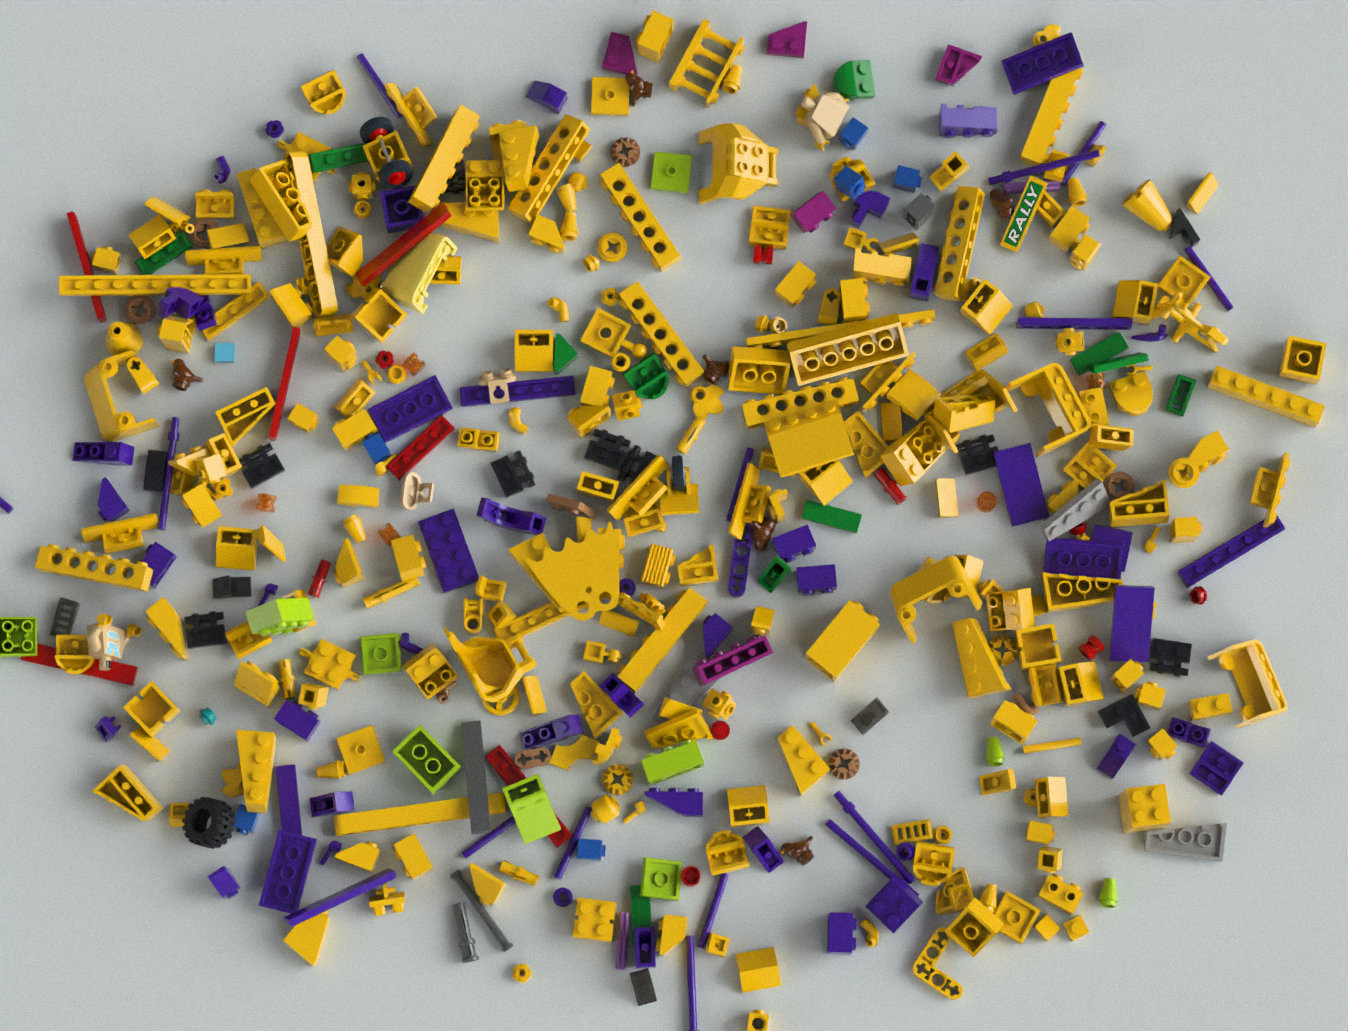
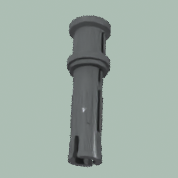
M465 902L453 904L461 940L458 945L462 950V963L479 960L474 946L476 941L471 936Z

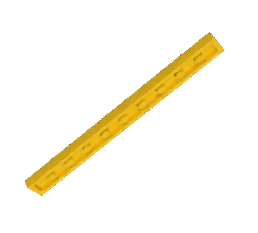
M251 274L59 276V296L165 295L166 289L172 287L186 288L198 295H251Z
M934 309L898 315L902 328H909L917 323L929 325L932 321H935L936 317ZM873 319L746 338V346L751 348L767 346L779 348L782 346L781 344Z

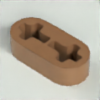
M546 748L518 752L514 761L520 769L541 767L550 762L551 754ZM540 752L548 755L545 758V762H541L540 759L534 760V757L540 756ZM521 755H524L525 758L532 757V760L526 761V765L518 762L521 759Z

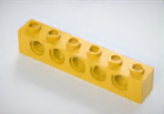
M565 114L559 122L558 127L549 138L547 145L532 167L528 189L519 190L508 207V210L515 217L531 224L534 223L537 214L539 215L590 131V128L582 120Z
M618 163L601 173V181H599L604 191L608 190L611 194L609 197L615 207L618 205L621 210L620 215L625 222L628 221L632 226L630 227L632 234L635 238L639 237L641 240L640 246L645 253L649 252L651 255L650 261L653 266L659 268L662 272L680 261L679 252L621 164ZM616 184L623 185V189L620 191H616L613 187ZM631 199L634 203L631 206H625L623 202ZM636 215L644 217L640 222L635 221L633 218ZM651 230L654 232V235L646 237L644 232ZM660 245L664 247V251L657 253L654 251V248Z
M958 186L957 192L954 193V205L949 215L950 224L946 229V242L942 247V260L938 265L937 281L934 283V294L940 299L962 302L985 193L979 187ZM969 204L968 208L966 210H963V208ZM965 222L964 226L962 228H959V226ZM959 240H961L960 244L958 246H955V244ZM955 258H957L956 262L954 264H951L952 261ZM951 276H953L952 280L950 282H947L948 279Z
M636 281L619 293L620 300L618 302L624 310L627 309L631 314L629 317L635 325L639 324L642 328L640 332L646 340L650 339L653 343L651 347L657 355H662L666 368L668 370L672 369L676 374L674 378L680 386L683 384L687 388L700 379L704 374V370L639 282ZM635 302H641L643 307L635 309L632 305ZM646 317H652L654 319V322L652 324H646L644 323V319ZM657 332H663L665 334V337L663 339H657L655 337V334ZM674 347L677 351L675 354L670 355L666 352V349ZM685 362L688 366L686 369L681 370L677 367V364Z
M844 377L832 384L828 381L820 383L819 387L805 386L800 388L801 391L793 392V390L784 391L782 395L776 397L774 394L764 396L763 400H746L745 404H742L746 428L749 430L762 427L766 421L837 399L839 408L857 405L859 399L854 379ZM834 390H839L842 396L835 398L831 393ZM820 394L824 399L821 402H816L813 396ZM801 398L805 401V404L797 406L794 401ZM778 403H784L787 408L783 411H779L776 408V405ZM760 407H765L768 413L760 415L757 410Z
M48 544L47 547L40 545L35 568L42 572L148 592L153 569L149 568L145 562L136 561V564L125 558L113 560L112 556L101 554L98 557L94 556L95 553L83 551L82 554L77 553L76 549L69 547L62 550L59 549V546ZM62 556L61 562L57 564L58 557ZM80 560L79 565L74 568V563ZM97 563V568L92 571V566ZM115 566L114 573L110 574V569ZM133 570L132 576L127 578L128 572Z

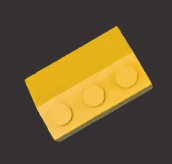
M732 346L729 359L728 390L782 395V392L786 389L791 365L788 350Z

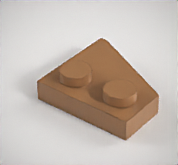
M548 494L546 499L552 505V508L558 511L566 510L571 514L581 515L590 519H595L597 512L580 501Z

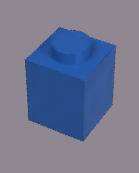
M852 117L840 134V143L847 149L852 148L855 150L867 134L868 127Z
M898 165L893 188L915 193L916 187L920 188L922 177L919 176L920 170Z
M847 166L833 178L836 189L852 200L866 188L863 176Z
M372 433L364 438L365 441L362 443L375 465L391 456L388 447L379 433Z
M240 804L235 817L236 823L233 826L237 828L236 832L245 835L248 832L253 833L260 813L247 812L246 805Z
M578 839L577 859L601 861V857H605L606 845H602V840Z

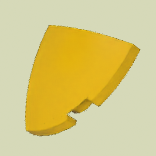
M965 867L951 873L949 879L945 880L946 884L942 891L938 890L935 900L936 914L960 912L974 899Z

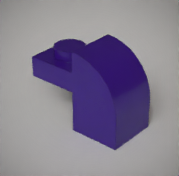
M867 191L859 195L854 203V206L859 209L856 208L852 214V226L859 229L867 212L881 219L890 203V198L876 191Z
M186 288L166 289L165 297L159 302L157 316L164 319L176 312L185 319H188L198 313L202 297Z
M614 673L599 685L618 708L630 718L644 705Z

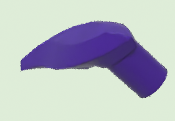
M1160 324L1158 332L1131 336V339L1145 342L1161 341L1168 337L1165 334L1167 326Z
M402 633L401 641L398 643L403 649L414 654H418L423 650L418 645L409 642L408 633Z

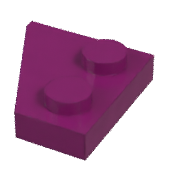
M807 21L769 34L767 55L804 58Z
M611 32L602 69L625 75L633 70L637 76L629 36Z
M948 44L935 80L953 87L981 61L982 56Z

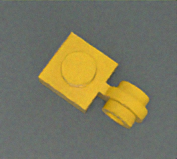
M587 640L583 660L603 664L604 657H607L608 662L618 663L622 656L620 651L609 649V652H605L607 645L604 643Z

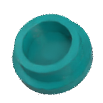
M208 707L200 710L201 715L199 717L205 725H213L217 719L213 711Z

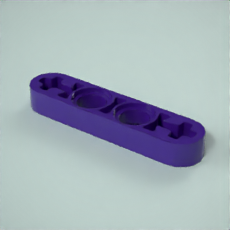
M747 523L745 528H747L750 534H746L745 541H749V544L737 542L738 539L736 538L734 540L728 592L735 598L743 596L746 589L753 529ZM745 546L747 554L739 556L736 552L737 548ZM736 565L744 566L745 572L742 575H737L734 572ZM732 577L737 579L744 578V581L740 580L739 587L742 590H739L737 594L731 589L736 584V580H732Z

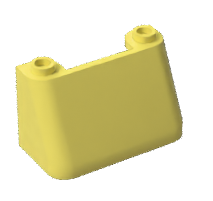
M431 232L394 262L380 289L395 303L424 314L427 305L423 303V299L429 295L426 289L441 260L446 261V255L448 254L454 256L457 247L448 237Z

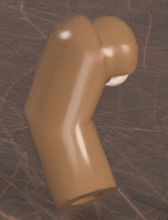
M456 680L436 694V699L439 703L445 704L448 701L450 690L458 686Z
M1016 693L1012 697L1018 708L1022 711L1028 712L1033 716L1039 712L1035 704H1031V706L1027 704L1021 693Z

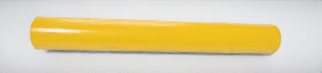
M1080 737L1022 746L1023 753L1027 754L1081 745Z

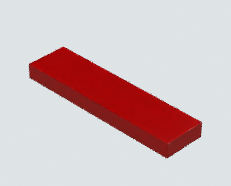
M441 415L398 454L386 468L400 481L449 436L455 428Z

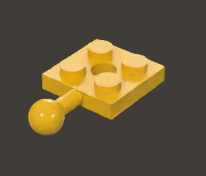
M597 308L580 340L581 343L610 358L618 353L621 346L631 350L636 358H643L647 354V348L644 344H634L625 339L632 327L631 324L600 308ZM603 329L611 331L609 338H603L600 335Z

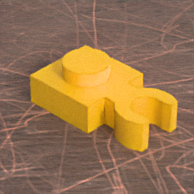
M849 227L843 246L853 250L859 248L861 251L862 248H866L871 253V251L876 250L872 249L870 244H878L879 240L876 238L867 239L866 232Z

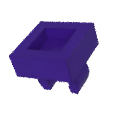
M105 716L95 726L105 742L111 740L121 728V725L113 726L112 722L116 719L115 717L108 719Z

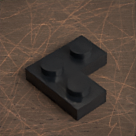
M1133 694L1098 711L1106 729L1123 720L1132 737L1150 729Z

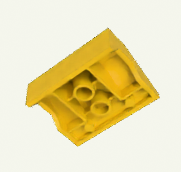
M837 399L764 422L781 478L854 455Z

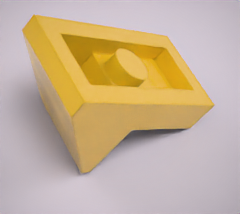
M1013 769L979 776L982 795L1008 792L1016 788Z

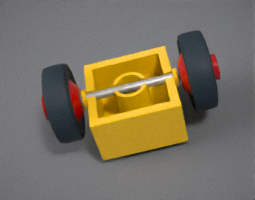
M375 117L366 121L360 128V137L365 144L363 149L380 186L386 189H398L405 186L412 179L413 171L415 170L398 132L394 131L391 121L386 117Z

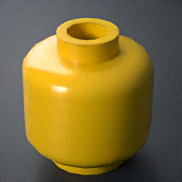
M605 794L591 805L592 811L590 813L595 821L599 820L606 824L619 815L620 804L614 796Z

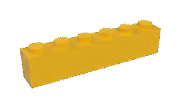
M1079 68L1051 80L1019 161L1031 166L1047 163L1050 155L1047 153L1049 147L1053 148L1057 138L1053 135L1055 130H1060L1063 123V120L1060 119L1062 113H1067L1070 105L1067 102L1069 96H1074L1077 88L1074 83L1076 79L1080 80L1084 69Z
M460 105L454 111L408 203L425 213L438 206L440 202L438 197L440 193L443 194L448 186L446 184L447 179H451L456 171L454 166L461 161L464 155L461 153L463 148H467L472 140L470 135L477 130L479 126L477 121L480 115L463 105Z
M1217 365L1212 372L1207 388L1312 427L1318 425L1325 405Z
M691 587L687 591L684 589L677 597L679 601L676 605L671 604L666 610L667 616L664 618L666 623L664 628L660 630L654 626L655 631L651 635L647 634L642 640V647L639 650L635 649L629 656L630 662L627 665L623 664L617 671L619 674L617 677L634 693L640 689L707 606L708 601Z

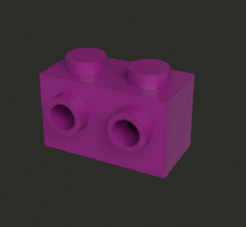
M821 191L790 214V216L803 233L808 231L812 233L819 227V222L822 220L826 222L834 216L832 212L837 208L825 192Z

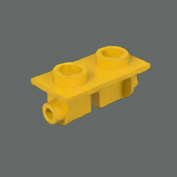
M351 313L314 318L313 324L316 337L354 332Z

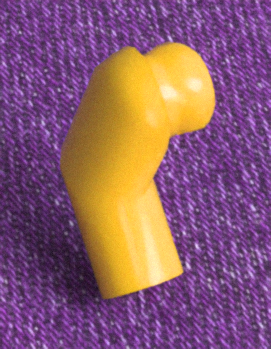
M557 297L550 298L548 306L559 313L560 322H568L567 304Z
M513 407L508 413L510 426L525 435L529 427L520 421L521 409Z

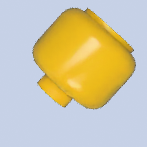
M574 172L569 176L568 184L571 183L572 188L574 187L576 192H580L582 189L587 188L588 178L580 172Z
M1037 301L1027 304L1024 309L1027 317L1043 318V312H1045L1043 305H1040Z

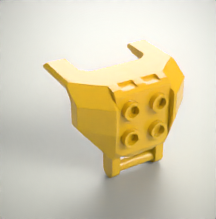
M735 123L718 124L699 131V145L709 142L713 144L712 183L709 187L698 190L699 205L719 198L743 200L763 186H778V179H776L778 148L768 146L745 125Z
M444 627V632L476 692L483 700L494 703L504 698L511 692L523 674L537 665L534 658L530 657L523 645V639L519 634L505 641L499 638L473 637L461 643L453 632H449L447 627ZM517 648L524 661L517 663L511 650Z

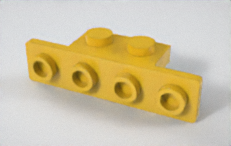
M385 84L384 87L387 90V95L396 103L398 112L406 118V123L417 135L418 142L423 146H433L434 142L425 129L438 119V116L419 87L413 88L403 96L396 84Z
M261 246L185 251L187 265H205V275L244 274V262L263 260Z
M914 352L899 367L892 360L877 364L860 382V385L872 395L863 405L861 411L864 413L867 409L871 411L876 406L878 397L880 395L884 397L890 390L889 385L900 380L903 376L901 372L905 368H911L915 363L914 358L916 354Z
M1286 452L1280 458L1277 472L1263 467H1259L1249 504L1267 509L1263 524L1265 528L1274 524L1277 517L1275 509L1281 501L1280 489L1285 485L1286 478L1284 474L1290 466V460H1288L1289 453Z
M657 455L616 501L612 503L607 511L616 520H619L630 507L643 516L668 489L657 479L669 466L667 461L661 455Z
M752 463L747 464L733 516L729 524L728 532L738 540L742 538L746 523H751V521L762 523L772 489L768 485H757L761 471Z
M156 513L146 514L144 516L82 528L81 534L86 543L103 539L105 554L142 547V531L158 528L159 520Z

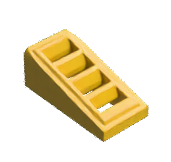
M930 819L891 826L894 845H898L901 842L911 843L933 839ZM921 825H925V836L922 834ZM913 826H917L918 837L914 835ZM907 827H909L910 837H911V838H908V839H907L906 829H905V828H907ZM900 828L902 830V840H899L898 829Z

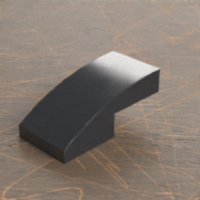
M148 450L144 490L163 491L167 451Z

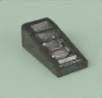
M60 597L50 632L51 636L71 634L80 607L79 602ZM64 605L73 607L72 611L65 609ZM62 612L69 614L70 618L61 616ZM59 620L69 622L68 626L60 624ZM57 627L65 629L66 633L56 631Z

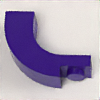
M481 497L476 516L483 518L484 521L493 525L530 535L541 534L546 522V517L535 512L513 509Z

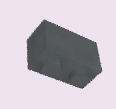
M920 193L905 208L903 218L917 231L932 216L935 207L934 201L928 195L924 196Z

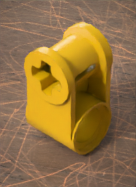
M829 288L824 292L817 323L825 325L837 324L840 293L837 289ZM830 294L835 298L833 302H830L829 298H827Z
M132 357L128 360V371L143 394L159 385L158 380L141 358ZM134 364L139 365V368H140V369H139V370L134 369L133 365H134Z
M464 598V627L469 635H477L482 630L483 598L479 600ZM471 621H476L478 627L476 629H469L468 624Z

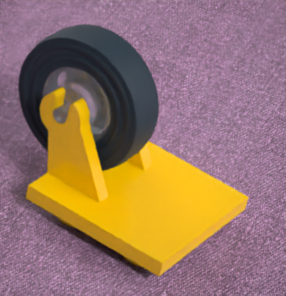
M680 455L672 456V467L666 468L667 485L665 486L668 489L660 496L661 515L699 513L698 484H690L689 467H683V457Z

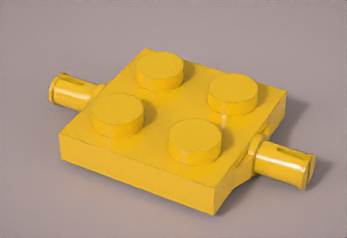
M299 131L294 141L290 144L281 139L277 143V147L286 152L304 151L307 156L332 150V148ZM337 168L327 170L326 172L334 175ZM322 172L312 174L314 183Z
M321 639L313 652L304 647L299 652V655L309 659L304 674L338 691L347 678L357 683L361 678V675L351 671L356 655L328 641Z

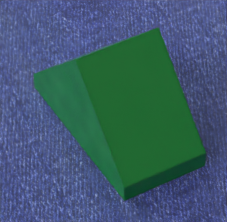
M556 333L554 375H559L578 358V353L561 334Z
M776 555L757 582L772 593L791 572V567Z

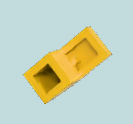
M957 151L942 162L943 165L929 176L941 192L955 180H958L969 168V165Z

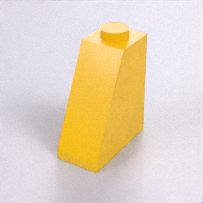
M328 910L295 925L283 939L285 943L312 966H315L318 962L330 921V917L327 915Z

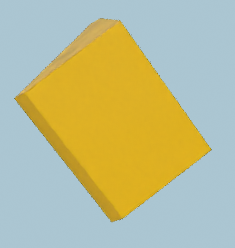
M774 947L736 954L743 993L781 986Z

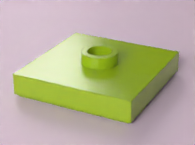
M655 152L651 190L688 194L692 155Z
M399 633L360 636L363 675L402 672L400 644L398 643L400 641Z
M644 857L640 897L679 901L682 862Z

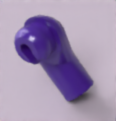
M220 156L216 159L220 169L217 175H214V180L222 184L227 181L231 170L225 157Z

